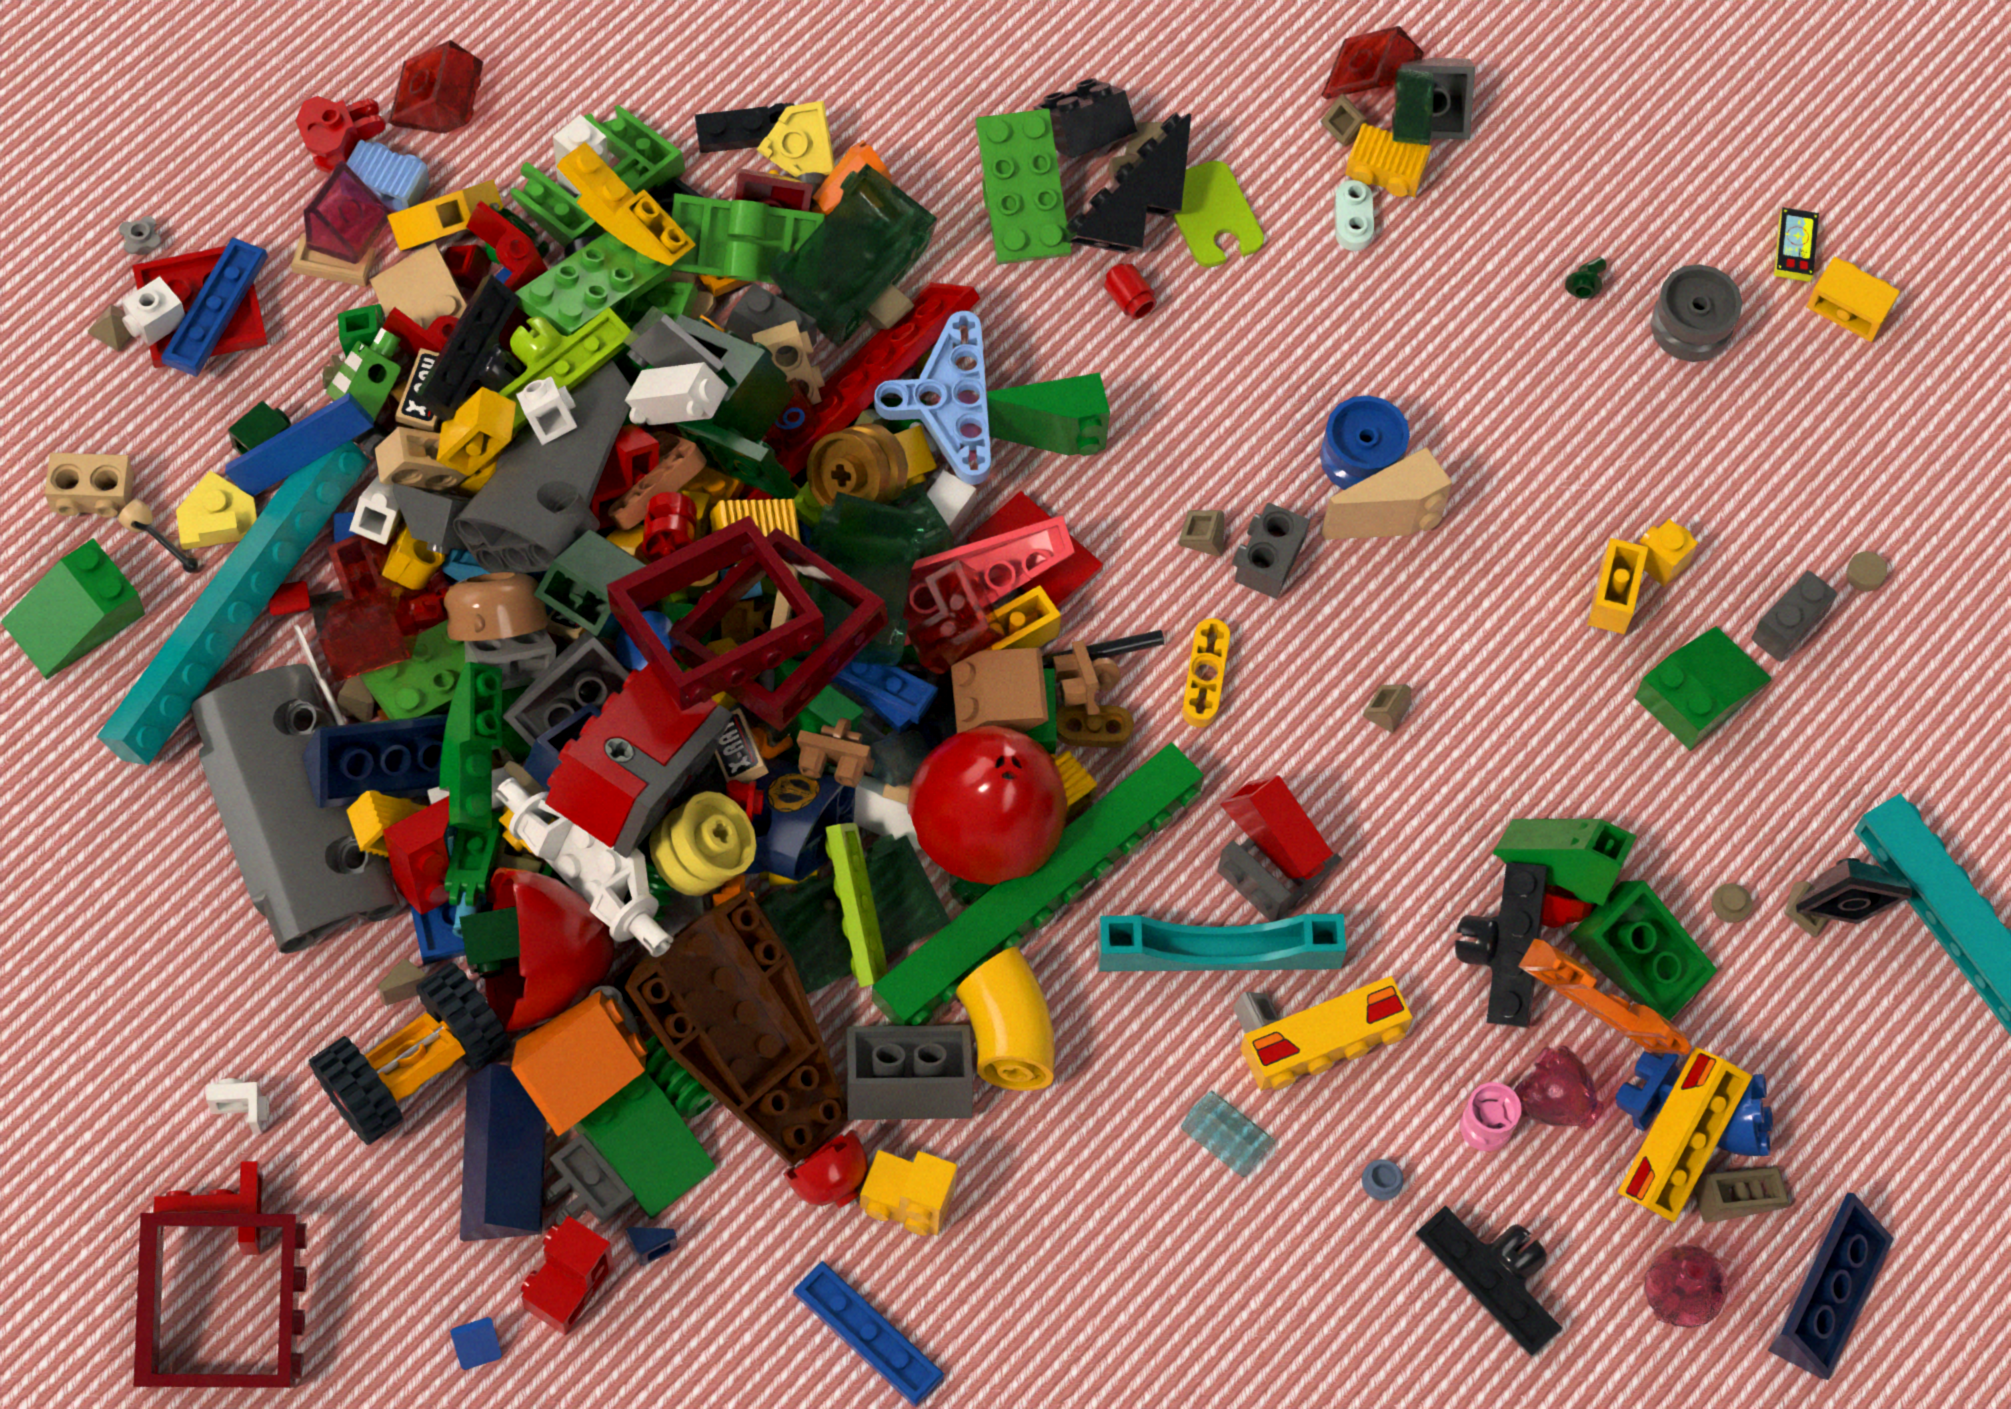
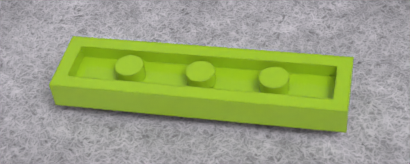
M857 822L837 824L825 827L827 833L825 847L829 858L833 861L836 875L834 878V890L837 897L841 900L844 913L842 927L845 936L850 941L853 955L851 958V969L854 977L858 979L860 988L874 985L889 971Z

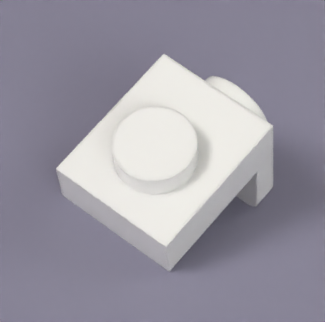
M227 1078L219 1080L218 1084L206 1085V1101L212 1114L248 1112V1122L252 1133L262 1134V1121H269L268 1096H262L257 1082L243 1083L239 1079Z

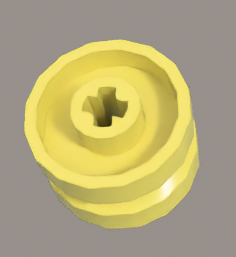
M710 791L694 795L683 802L678 808L666 813L652 829L649 839L651 859L659 875L670 887L684 895L702 896L722 886L726 881L746 871L754 861L757 847L755 832L747 814L734 800L721 793Z

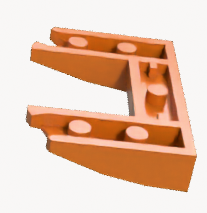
M1534 939L1518 966L1649 1052L1687 1055L1692 1047L1683 1031L1653 1009L1635 1003L1630 1008L1631 1005L1619 996L1609 993L1607 997L1596 990L1597 978L1587 966L1544 940Z

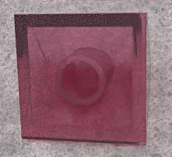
M343 160L335 165L303 210L307 249L357 264L389 221L387 215L392 214Z

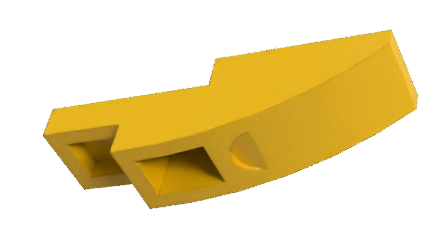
M586 142L563 157L556 167L582 194L576 203L606 231L637 252L671 266L696 246L692 239L644 189L635 195Z

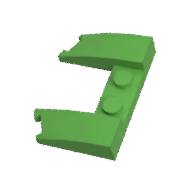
M620 105L614 106L617 119L601 124L595 121L592 113L584 116L586 120L607 137V149L621 161L612 170L635 195L643 189L645 191H648L651 187L655 189L672 177L677 178L686 171L682 151ZM526 162L523 164L521 174L529 180L523 192L512 188L510 191L511 196L559 244L565 248L576 239L604 234L603 227L576 203L582 194L574 198L530 163Z

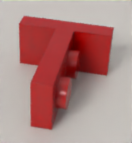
M258 1161L241 1162L239 1194H234L233 1191L227 1189L211 1190L208 1192V1195H192L190 1192L182 1190L169 1191L166 1193V1196H154L153 1213L262 1214L263 1173ZM238 1227V1245L243 1255H260L261 1227Z

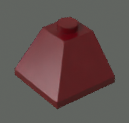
M737 168L732 200L754 201L767 204L769 207L809 212L813 184L777 174Z

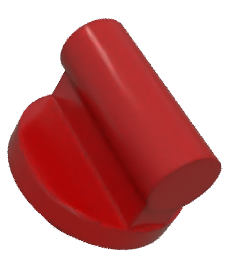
M731 780L726 784V796L734 800L747 814L750 822H753L754 814L762 815L764 790H757V781L742 784L738 780Z

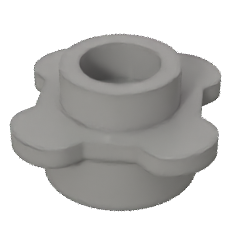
M145 216L141 221H134L132 223L126 221L119 226V232L126 241L124 250L127 253L145 255L160 246L161 238L155 233L156 221L154 218ZM138 233H143L142 236L137 237Z

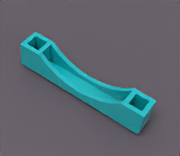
M1302 914L1268 923L1227 927L1173 924L1141 915L1100 916L1097 933L1099 972L1341 969L1346 954L1344 914Z

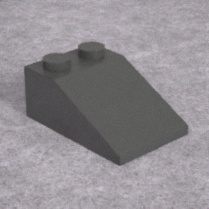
M586 630L560 653L502 716L533 747L536 738L590 702L601 711L604 703L614 691L618 694L623 691L622 686L633 670L628 669L622 664L617 653L602 637H597Z

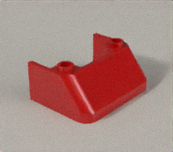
M480 200L466 228L496 250L498 261L512 272L504 285L515 293L547 272L548 268L532 240ZM394 307L389 313L383 329L401 338L402 340L398 346L417 359L420 348L440 353L459 319L451 315L440 316L425 330ZM517 307L513 310L499 336L501 346L510 353L513 352L510 339L517 328L522 326L528 332L532 329L526 322L532 317ZM472 383L466 395H474L480 387Z

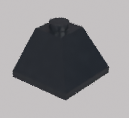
M1846 858L1839 860L1835 867L1819 875L1796 904L1797 913L1859 924L1912 897L1911 888L1879 866L1861 863L1857 858Z

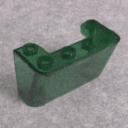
M837 491L831 504L823 505L819 522H814L809 544L815 545V554L885 600L889 623L855 656L851 663L895 667L903 654L909 620L903 619V612L911 570L923 548L928 516ZM802 574V578L808 579L806 593L823 614L826 640L855 609L805 574ZM825 640L812 646L811 650L802 651L794 655V657L808 658Z
M890 834L871 844L872 847L865 850L868 855L865 858L885 957L943 928L951 922L907 835L896 840L893 834ZM834 866L830 868L832 875L818 881L816 875L811 876L794 885L796 891L788 894L784 887L764 897V900L758 903L760 910L791 955L806 996L852 974L851 958L853 955L850 941L845 936L842 927L844 913L841 900L837 897L834 890V878L836 877ZM827 898L834 899L837 903L836 908L826 910L823 907V901Z

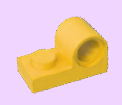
M404 519L397 532L382 575L407 588L420 590L427 585L443 563L445 554L427 550L428 542L412 538Z

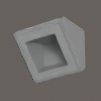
M1244 992L1233 1007L1245 1034L1280 1020L1268 994Z

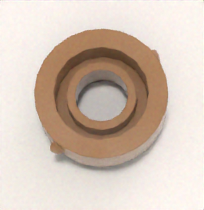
M520 572L490 573L460 580L449 588L444 598V606L448 612L449 619L447 624L448 638L456 641L495 640L520 636L548 626L545 602L534 596L540 583L534 577Z

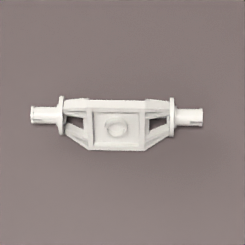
M514 777L508 778L497 788L499 791L496 792V797L514 813L509 825V830L513 837L518 840L523 839L537 857L544 858L575 891L587 900L591 905L589 910L610 927V936L614 940L623 942L636 937L650 951L653 957H659L670 948L671 945L669 943L673 942V937L667 934L653 920L659 904L658 900L649 893L645 856L636 848L627 859L613 850L614 847H608L546 805L545 801L549 792H540L531 796ZM553 815L560 817L559 819L548 825V822L552 819ZM629 889L632 900L625 905L623 900Z

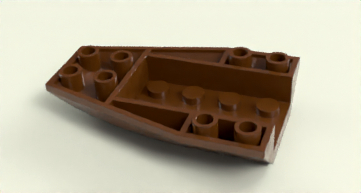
M745 890L692 920L672 936L673 942L669 943L671 946L664 954L659 957H653L650 954L637 964L624 987L669 1055L789 1166H795L848 1120L847 1103L793 959L749 891Z

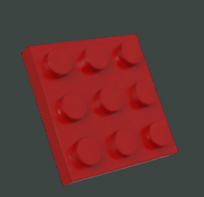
M227 246L132 265L137 290L160 276L182 302L186 316ZM254 282L210 357L268 345ZM177 329L149 346L154 368L167 366L163 364L161 356Z

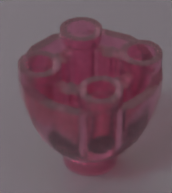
M1566 1045L1555 1050L1549 1046L1545 1047L1534 1061L1536 1069L1529 1079L1522 1080L1513 1090L1520 1100L1521 1114L1543 1125L1553 1127L1579 1126L1584 1131L1588 1130L1599 1119L1604 1109V1104L1597 1099L1596 1087L1590 1072L1581 1059Z
M1685 1243L1665 1249L1652 1260L1645 1274L1644 1291L1649 1305L1654 1310V1314L1659 1321L1671 1323L1674 1326L1693 1328L1705 1325L1719 1315L1728 1295V1277L1724 1265L1713 1252L1700 1245Z

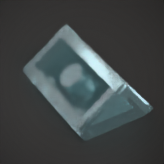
M915 729L872 743L870 746V757L875 760L872 773H866L893 787L903 785L912 781L916 769L932 750L923 736Z
M1213 1090L1191 1108L1181 1125L1184 1132L1241 1177H1246L1276 1141Z

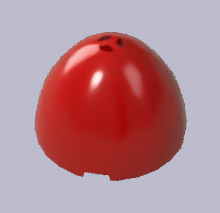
M990 725L974 727L950 736L927 755L916 769L909 787L907 810L917 833V841L920 847L936 864L950 874L967 881L995 885L1001 881L1022 876L1024 878L1028 877L1049 860L1058 848L1065 828L1068 801L1061 772L1054 758L1041 744L1027 734L1014 729ZM1002 758L1004 765L996 768V760ZM1012 759L1020 764L1021 769L1013 765ZM1008 773L1011 776H1013L1014 779L1009 780L1002 778V776Z
M500 867L494 872L486 900L487 902L494 903L493 910L516 906L519 925L520 959L518 966L503 968L504 975L484 979L487 1003L495 1014L499 1015L504 1027L503 1031L509 1033L545 1024L589 996L590 992L594 988L599 987L608 974L614 959L615 944L614 939L610 936V927L589 910L591 905L580 893L561 881L532 871L509 867Z

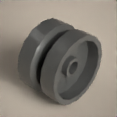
M1706 265L1683 266L1672 272L1663 283L1653 309L1650 325L1654 339L1665 352L1677 359L1689 362L1706 361L1721 354L1728 345L1734 327L1740 317L1743 302L1739 288L1730 276L1717 268Z

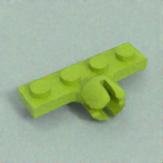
M609 306L568 337L561 335L545 317L539 316L532 317L526 321L532 327L530 332L524 327L519 326L510 339L512 351L527 366V369L498 394L516 402L512 430L514 434L529 423L516 395L522 392L528 384L536 380H545L551 376L558 389L566 386L569 392L627 346L623 340L629 335L631 330Z

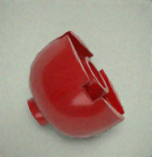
M852 1129L848 1131L845 1137L841 1134L803 1158L805 1162L798 1168L791 1166L783 1173L791 1188L805 1202L821 1207L835 1202L837 1207L841 1208L860 1195L856 1188L866 1178L868 1160L860 1140Z

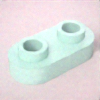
M1349 180L1343 182L1336 191L1334 200L1335 236L1337 242L1343 248L1350 251H1359L1365 249L1372 240L1374 232L1373 195L1371 189L1365 183ZM1349 194L1357 195L1359 198H1353ZM1351 225H1352V226L1357 225V226H1359L1361 229L1355 230V229H1352L1350 226H1351Z

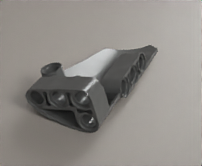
M612 358L569 391L576 405L570 412L577 427L542 445L532 426L528 423L497 460L496 472L454 519L453 528L478 564L487 572L529 573L548 571L552 562L589 529L595 532L599 529L600 522L589 506L614 442L631 407L625 401L631 386Z

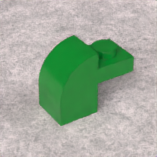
M381 304L347 310L344 313L338 314L339 340L346 358L358 341L371 346L379 330L383 328L385 314Z

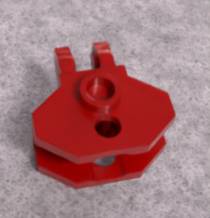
M315 96L303 102L295 121L305 146L310 151L318 170L334 176L340 175L359 140L366 141L386 130V121L384 117L382 118L379 115L380 107L377 101L367 98L346 106L344 100L336 103L320 96Z

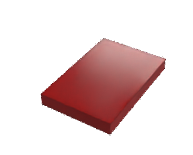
M1020 491L968 536L966 544L968 545L1052 518ZM1069 534L1075 553L1021 585L1017 590L1023 595L1040 585L1057 610H1059L1103 571L1104 564Z

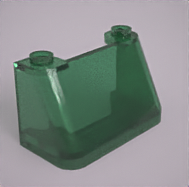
M867 163L858 173L853 170L844 179L840 186V189L844 191L840 203L797 251L794 248L788 252L781 250L769 266L771 269V280L799 310L817 320V329L838 348L845 345L868 319L866 312L892 283L896 287L923 256L932 241L938 219Z

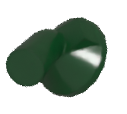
M1602 257L1595 258L1581 265L1577 272L1569 275L1565 280V289L1568 293L1580 299H1587L1598 294L1602 289V280L1598 273L1606 269V261Z

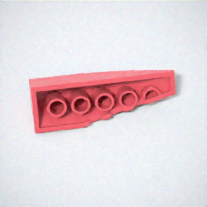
M1063 515L854 579L885 600L889 623L866 647L875 655H879L937 637L1073 555L1075 551ZM840 599L845 617L847 618L855 609Z

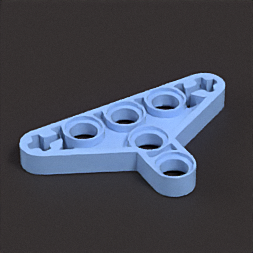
M959 311L948 319L919 379L890 380L881 383L875 390L874 407L879 416L884 419H921L961 481L972 485L985 481L990 475L991 468L982 329L980 319L974 313ZM965 325L968 330V344L961 345L959 326ZM966 356L973 358L977 365L972 370L966 371L959 369L955 362L959 358ZM964 390H972L979 395V399L973 404H965L958 399V395ZM930 391L937 393L941 400L936 405L928 406L923 404L919 397L923 393ZM888 393H895L902 398V402L897 407H887L881 402V398ZM971 423L979 426L982 432L975 438H967L962 435L960 429L965 424ZM969 450H976L978 470H970L968 465Z

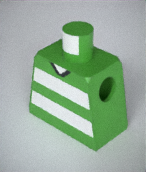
M381 328L371 346L358 341L328 386L326 393L336 401L350 392L375 421L401 370V366L392 360L391 357L402 339ZM375 364L373 370L368 372L369 368Z

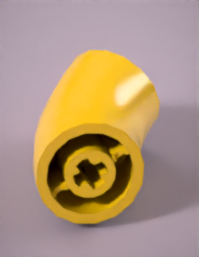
M1014 946L995 955L973 971L958 986L956 995L962 1002L974 1030L977 1044L976 1071L979 1076L988 1083L1004 1089L1034 1091L1046 1088L1053 1083L1055 1067L1054 1031L1042 988L1024 955L1018 947Z

